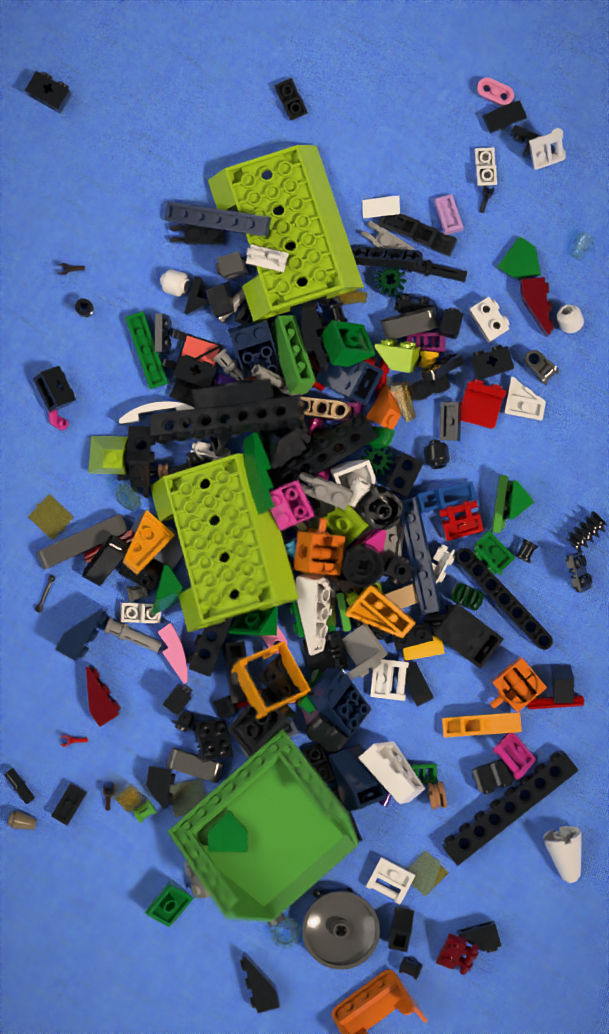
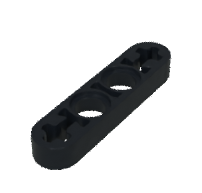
M355 247L351 249L356 265L416 269L423 265V254L417 250Z

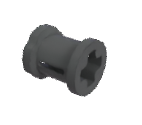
M141 585L126 587L131 603L140 598L150 597L148 589Z

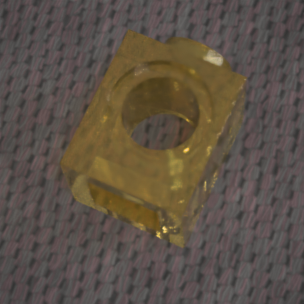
M131 783L115 800L129 813L144 799V796Z

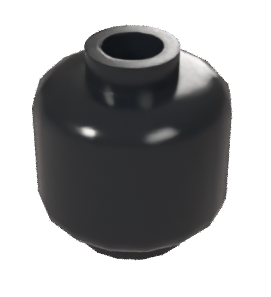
M432 440L425 446L424 456L426 464L432 469L446 467V464L450 461L447 444L440 442V440Z

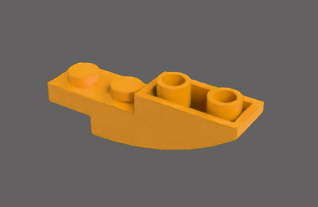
M520 713L442 718L443 737L522 732Z

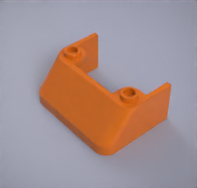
M391 969L380 973L336 1005L332 1010V1018L341 1034H368V1029L397 1008L403 1015H409L415 1011L424 1023L428 1022L414 997L398 975Z

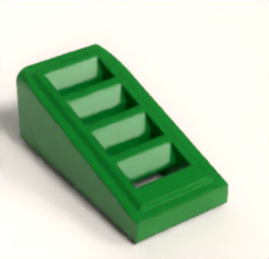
M436 763L410 765L418 778L419 769H422V779H420L422 784L437 783ZM426 768L430 770V779H427Z

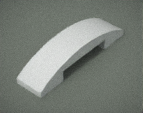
M155 402L131 410L119 419V423L123 425L140 422L139 414L171 409L182 411L196 408L178 402Z

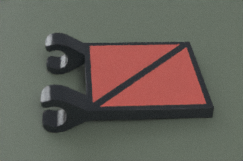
M178 330L172 331V338L183 341L179 357L180 355H189L194 357L196 361L201 363L203 361L209 362L213 367H216L217 362H214L212 359L220 353L221 344ZM164 359L162 366L175 370L178 360L174 362ZM193 370L192 375L196 376L197 371Z

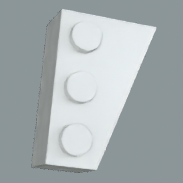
M394 741L373 744L359 757L399 804L412 801L425 789Z

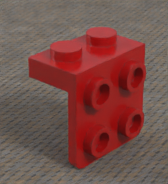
M473 379L472 382L468 381L461 405V421L493 429L496 426L499 410L506 391L502 390V386L491 384V387L483 385L484 382L481 380Z

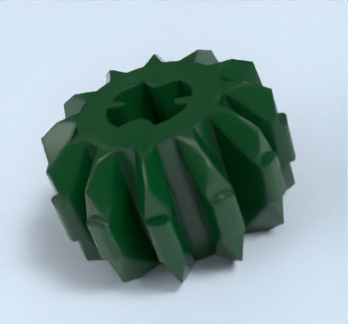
M382 267L383 272L377 270L376 274L380 277H375L374 281L380 283L375 288L379 289L382 287L381 295L386 290L388 291V297H391V291L397 296L399 294L397 288L401 291L404 290L401 284H405L407 280L401 278L405 276V272L398 273L400 268L393 270V267H389V270H387L386 267ZM390 276H392L394 278V284H392L391 282V284L389 285L386 283V277L390 278Z
M370 445L372 452L365 449L364 453L368 457L361 456V459H369L375 476H377V470L380 471L381 475H384L383 467L387 471L391 469L386 463L393 464V460H387L393 454H385L388 447H384L383 451H381V448L375 450ZM374 455L381 456L380 465L373 464Z
M457 583L451 591L450 599L469 610L476 611L483 603V593L466 584Z

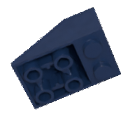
M266 319L228 329L244 379L253 376L252 369L257 364L279 376H284Z
M330 361L328 371L322 373L319 371L315 381L366 407L384 371L365 361L349 367L332 365Z
M100 609L64 632L55 650L74 661L84 658L89 650L87 647L88 643L94 641L99 633L96 630L97 627L101 624L103 625L108 617V614H106L108 609Z
M326 668L311 688V691L306 695L320 713L349 737H352L371 711V707L343 668Z
M359 744L328 756L345 811L360 810L388 798L385 787L359 759L364 753Z

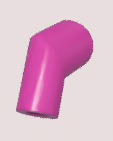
M57 410L51 413L48 411L49 423L58 430H65L68 427L67 419L60 417Z

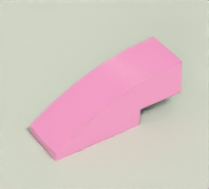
M170 623L158 631L168 646V649L162 653L185 684L188 682L187 657L179 634L173 624Z

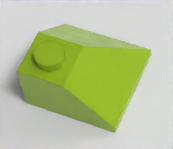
M91 436L88 473L126 475L128 437Z

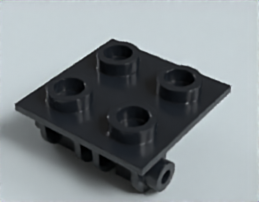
M580 552L566 555L567 559L565 561L568 569L573 568L569 572H575V575L570 576V578L576 577V579L571 580L573 589H576V592L582 593L592 588V577L586 570L587 560L585 555H582Z
M340 631L328 633L324 650L315 655H309L306 639L302 640L311 675L313 670L318 669L323 673L326 668H348Z
M281 654L258 676V679L281 702L291 698L299 690L285 669Z
M225 720L194 723V729L192 730L195 739H197L195 743H199L196 747L200 748L198 750L199 759L202 760V763L209 762L210 759L234 757Z

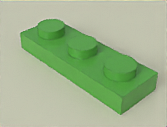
M499 475L491 528L492 533H501V530L505 528L506 519L503 518V511H507L508 500L505 497L506 492L510 491L511 481L508 480L506 475Z

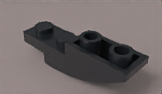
M316 299L303 303L301 331L308 358L315 357L320 373L328 371L330 359L327 352L324 353L322 350L324 343L320 334H322V328L325 324L322 315L318 316L317 314L318 304Z

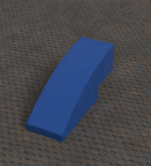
M472 481L412 495V498L418 497L421 513L460 504L466 500H476Z

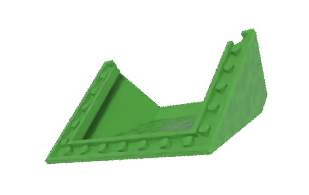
M284 729L279 731L168 830V833L226 919L272 922L359 845L346 811ZM230 810L239 822L247 827L248 851L208 852L209 830Z

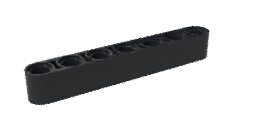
M461 548L457 550L455 560L536 647L543 650L549 649L553 644V638L470 549ZM462 551H466L469 554V559L466 562H462L459 558ZM476 565L482 568V574L479 576H475L472 571ZM489 579L495 581V588L492 590L486 588V582ZM502 593H506L509 598L505 604H501L499 601V596ZM516 607H519L522 611L519 618H514L512 615V610ZM529 621H532L535 625L532 632H528L525 629V625ZM543 635L548 638L545 646H541L538 642L539 638Z

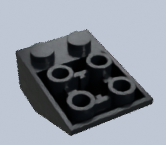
M458 603L455 604L433 633L479 669L483 667L504 639Z

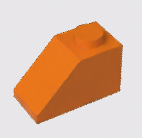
M384 385L366 418L379 427L394 429L401 417L399 395L389 386Z

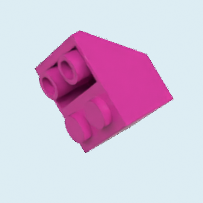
M298 480L269 491L275 505L271 512L280 531L315 516Z

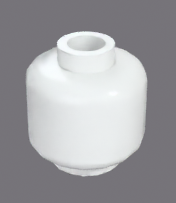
M170 269L165 274H162L160 285H162L164 293L181 296L187 293L190 280L186 273Z
M565 305L557 313V321L563 332L574 333L582 328L584 318L577 306Z

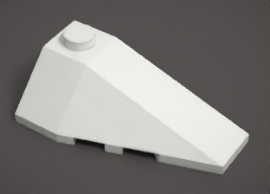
M369 459L346 461L329 468L334 483L351 489L353 480L361 477L371 484L370 489L375 487V475ZM357 504L356 507H353V506H351V507H352V508L359 514V516L369 525V526L356 538L357 540H359L361 537H363L364 535H366L368 532H370V531L373 530L374 528H373V527L364 519V517L361 515L360 505Z
M319 573L299 575L295 582L299 596L297 603L309 655H315L324 650L328 632L326 621L328 616L332 614V609H329L331 599L336 596V591L328 586L329 582L324 578L325 574Z

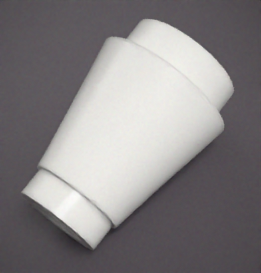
M361 477L353 480L351 485L352 494L348 501L350 506L356 507L370 491L369 487L371 484Z

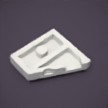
M511 377L504 414L542 421L546 401L534 394L528 387L522 385L516 378Z

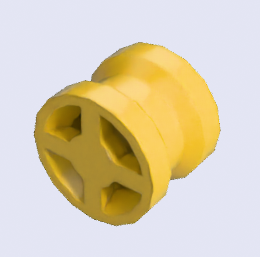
M420 351L421 362H419L418 367L425 368L436 362L439 353Z

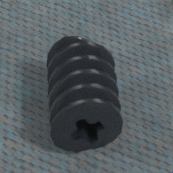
M594 511L590 513L592 518L589 516L585 517L586 523L582 521L579 523L581 529L576 526L573 528L575 534L568 532L570 539L565 537L572 547L580 553H583L581 546L589 547L587 541L594 543L593 535L598 538L600 537L599 530L604 533L606 532L604 525L607 526V524Z

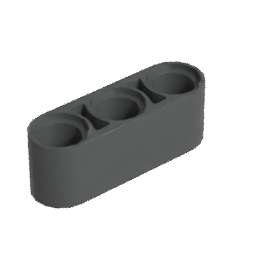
M427 307L381 320L385 339L391 340L439 327L435 307Z
M171 747L165 766L179 772L219 783L224 764L213 759L202 763L199 755Z

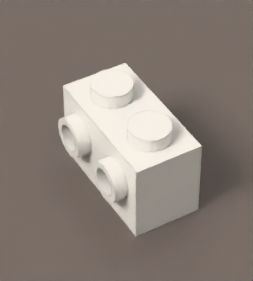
M487 297L468 310L488 343L507 332L510 325L508 319L499 313L498 309L500 308L494 299L491 300L490 297Z

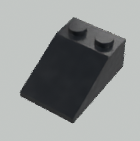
M268 688L261 689L258 693L266 708L281 702ZM249 703L227 730L251 757L279 731L285 730L297 717L288 704L272 710L267 715L257 719L255 716L258 715V712Z

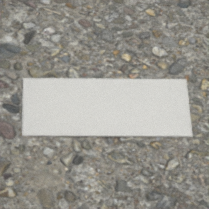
M399 196L362 200L363 218L400 214Z

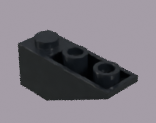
M245 642L225 643L222 650L231 704L248 702L249 700L238 681V674L236 672L232 674L231 672L234 668L233 666L238 661L247 658ZM247 662V664L244 666V668H245V670L247 671V673H248V662Z
M246 952L243 953V959L240 960L242 971H246L248 978H245L247 990L251 989L253 995L250 997L252 1008H256L257 1014L280 1008L275 984Z

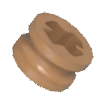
M165 463V465L158 464L160 479L169 475V463Z

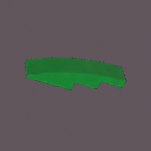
M253 433L244 439V461L251 495L258 515H261L275 507L268 491L273 488L267 470L272 467L258 434Z

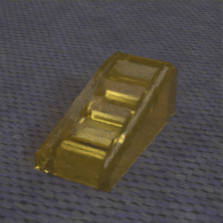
M404 381L388 386L405 421L410 422L415 419L416 414L408 382Z

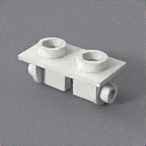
M250 245L247 251L246 263L284 272L288 253Z
M197 441V443L193 442L192 449L200 457L201 462H212L230 456L231 451L227 450L228 448H225L220 456H215L214 450L213 452L209 451L211 444Z
M443 544L441 547H438L433 557L434 560L439 562L438 565L432 563L436 585L438 581L440 583L443 581L446 572H444L446 566H451L455 559V555H453L455 550L448 552L449 547Z

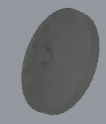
M340 890L326 893L310 905L303 920L302 933L308 952L317 962L332 969L343 970L362 964L372 955L379 941L380 926L375 910L366 899L356 893Z

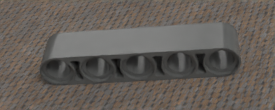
M119 514L37 551L36 555L43 570L103 544L110 535L118 537L129 530L122 515Z

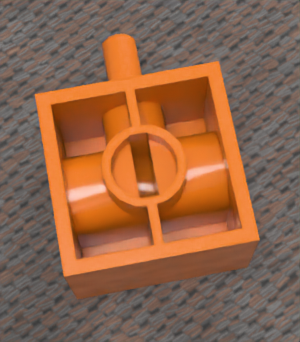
M326 518L319 519L318 531H298L293 570L307 573L341 575L345 536L326 532Z
M518 657L490 680L499 694L498 697L490 702V705L495 709L505 701L509 703L514 711L519 712L547 687L525 660Z

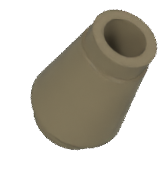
M18 810L16 812L11 811L7 826L12 827L11 829L34 830L37 819Z

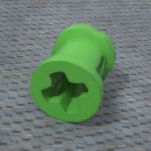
M149 798L138 808L134 807L132 809L140 823H143L144 819L151 814H157V810Z

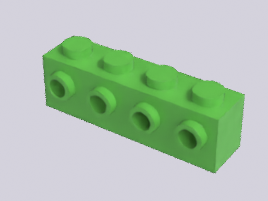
M295 315L277 316L269 329L289 394L307 393L316 381Z

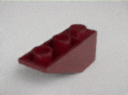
M545 277L522 279L520 281L521 300L545 337L551 335V331H553V321L549 320L551 302L547 301L549 283L545 282Z
M89 665L86 667L89 711L98 726L101 727L121 714L119 711L121 706L116 699L112 700L109 693L111 691L107 684L101 683L99 679L101 675L96 667L92 668Z

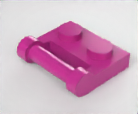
M514 732L506 733L500 742L492 748L495 754L498 753L511 769L516 780L521 778L536 760Z

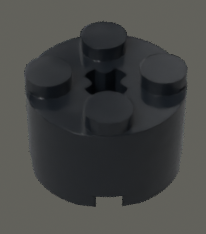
M384 486L371 488L359 502L361 515L373 528L388 530L397 525L401 519L403 506L400 499Z

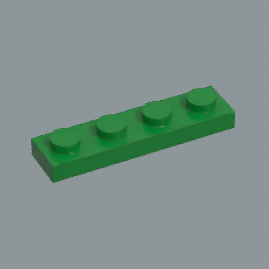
M141 311L125 317L150 390L169 384L160 357L155 352V343L144 312Z

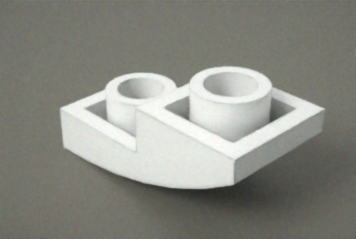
M476 148L477 185H497L494 148Z
M120 603V622L160 623L161 612L156 615L151 614L154 604Z

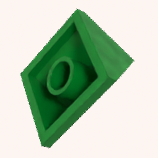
M517 480L511 481L510 491L508 492L506 520L516 518L535 502Z
M164 565L151 613L153 615L178 603V595L181 594L183 589L168 565Z
M277 606L265 610L259 608L237 615L228 630L229 634L277 635Z
M171 878L146 908L145 914L170 928L194 897Z

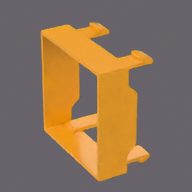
M284 641L238 661L231 671L232 674L235 672L238 674V681L250 704L258 712V715L255 716L257 719L285 704L298 701V698L305 696L311 691ZM279 650L285 669L301 693L266 708L244 666L247 662L263 656V660Z

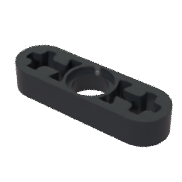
M461 353L447 355L421 370L423 381L438 379L463 364Z

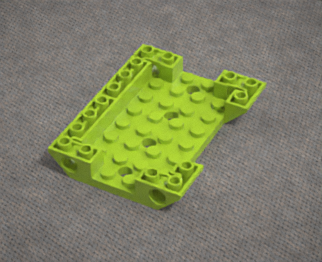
M295 145L224 168L208 180L217 209L234 212L238 209V212L271 217L268 237L246 234L249 246L255 245L288 253L284 272L256 266L259 276L242 286L253 322L289 312L290 307L323 296L329 299L364 287L317 145ZM269 171L273 175L269 180H265L262 178L263 172ZM275 207H282L284 209L283 214L275 215L273 213ZM288 242L296 244V248L293 251L285 249V245ZM299 278H306L308 283L306 286L300 287L297 285V280Z
M244 453L234 454L164 476L150 486L158 520L160 522L171 519L175 520L192 587L178 595L188 632L225 622V618L255 609L265 610L299 599L282 534L271 510L258 515L247 479ZM208 479L210 486L207 489H202L201 482ZM213 516H219L220 522L216 526H212L210 523ZM229 553L230 559L222 563L220 561L221 554ZM239 590V598L232 600L230 598L231 591Z

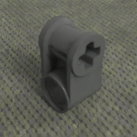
M538 350L529 351L524 355L523 362L525 366L544 385L548 384V380L555 373L558 374L560 372ZM530 354L536 355L538 359L536 364L529 362Z

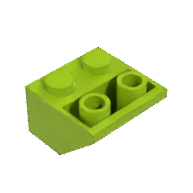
M386 338V340H381V342L375 344V349L391 370L410 373L418 369L421 346H415V342L404 341V343H397L396 339Z

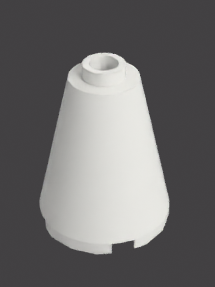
M575 826L559 827L560 831L554 832L553 829L549 830L543 836L544 844L562 880L568 883L577 881L581 876V830L579 831V828Z

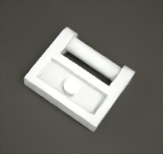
M556 128L551 134L529 141L532 165L535 170L563 161L566 158L562 144L564 137L562 129ZM555 143L554 154L551 153L550 144Z
M381 659L380 662L382 664L373 670L370 697L405 701L406 668L409 667V662ZM394 667H399L397 692L391 693Z
M381 856L365 887L370 890L371 888L394 899V902L400 905L415 877V873ZM377 877L401 889L400 892L397 893L376 882Z

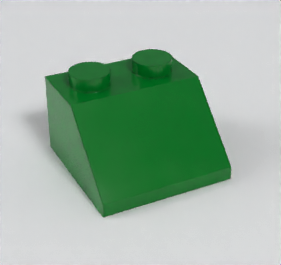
M331 320L321 335L332 365L349 367L375 355L363 324Z

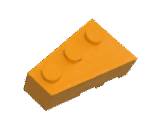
M374 585L366 587L345 611L346 616L353 617L401 638L415 624L411 616Z

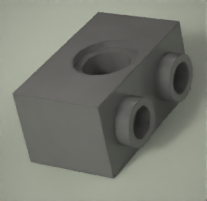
M239 251L217 257L218 263L215 264L218 275L221 274V277L229 281L250 274L245 256Z

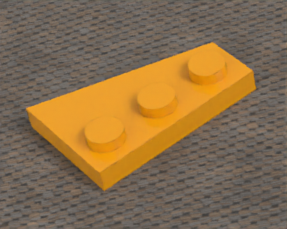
M146 510L123 563L135 574H138L174 538L175 534Z

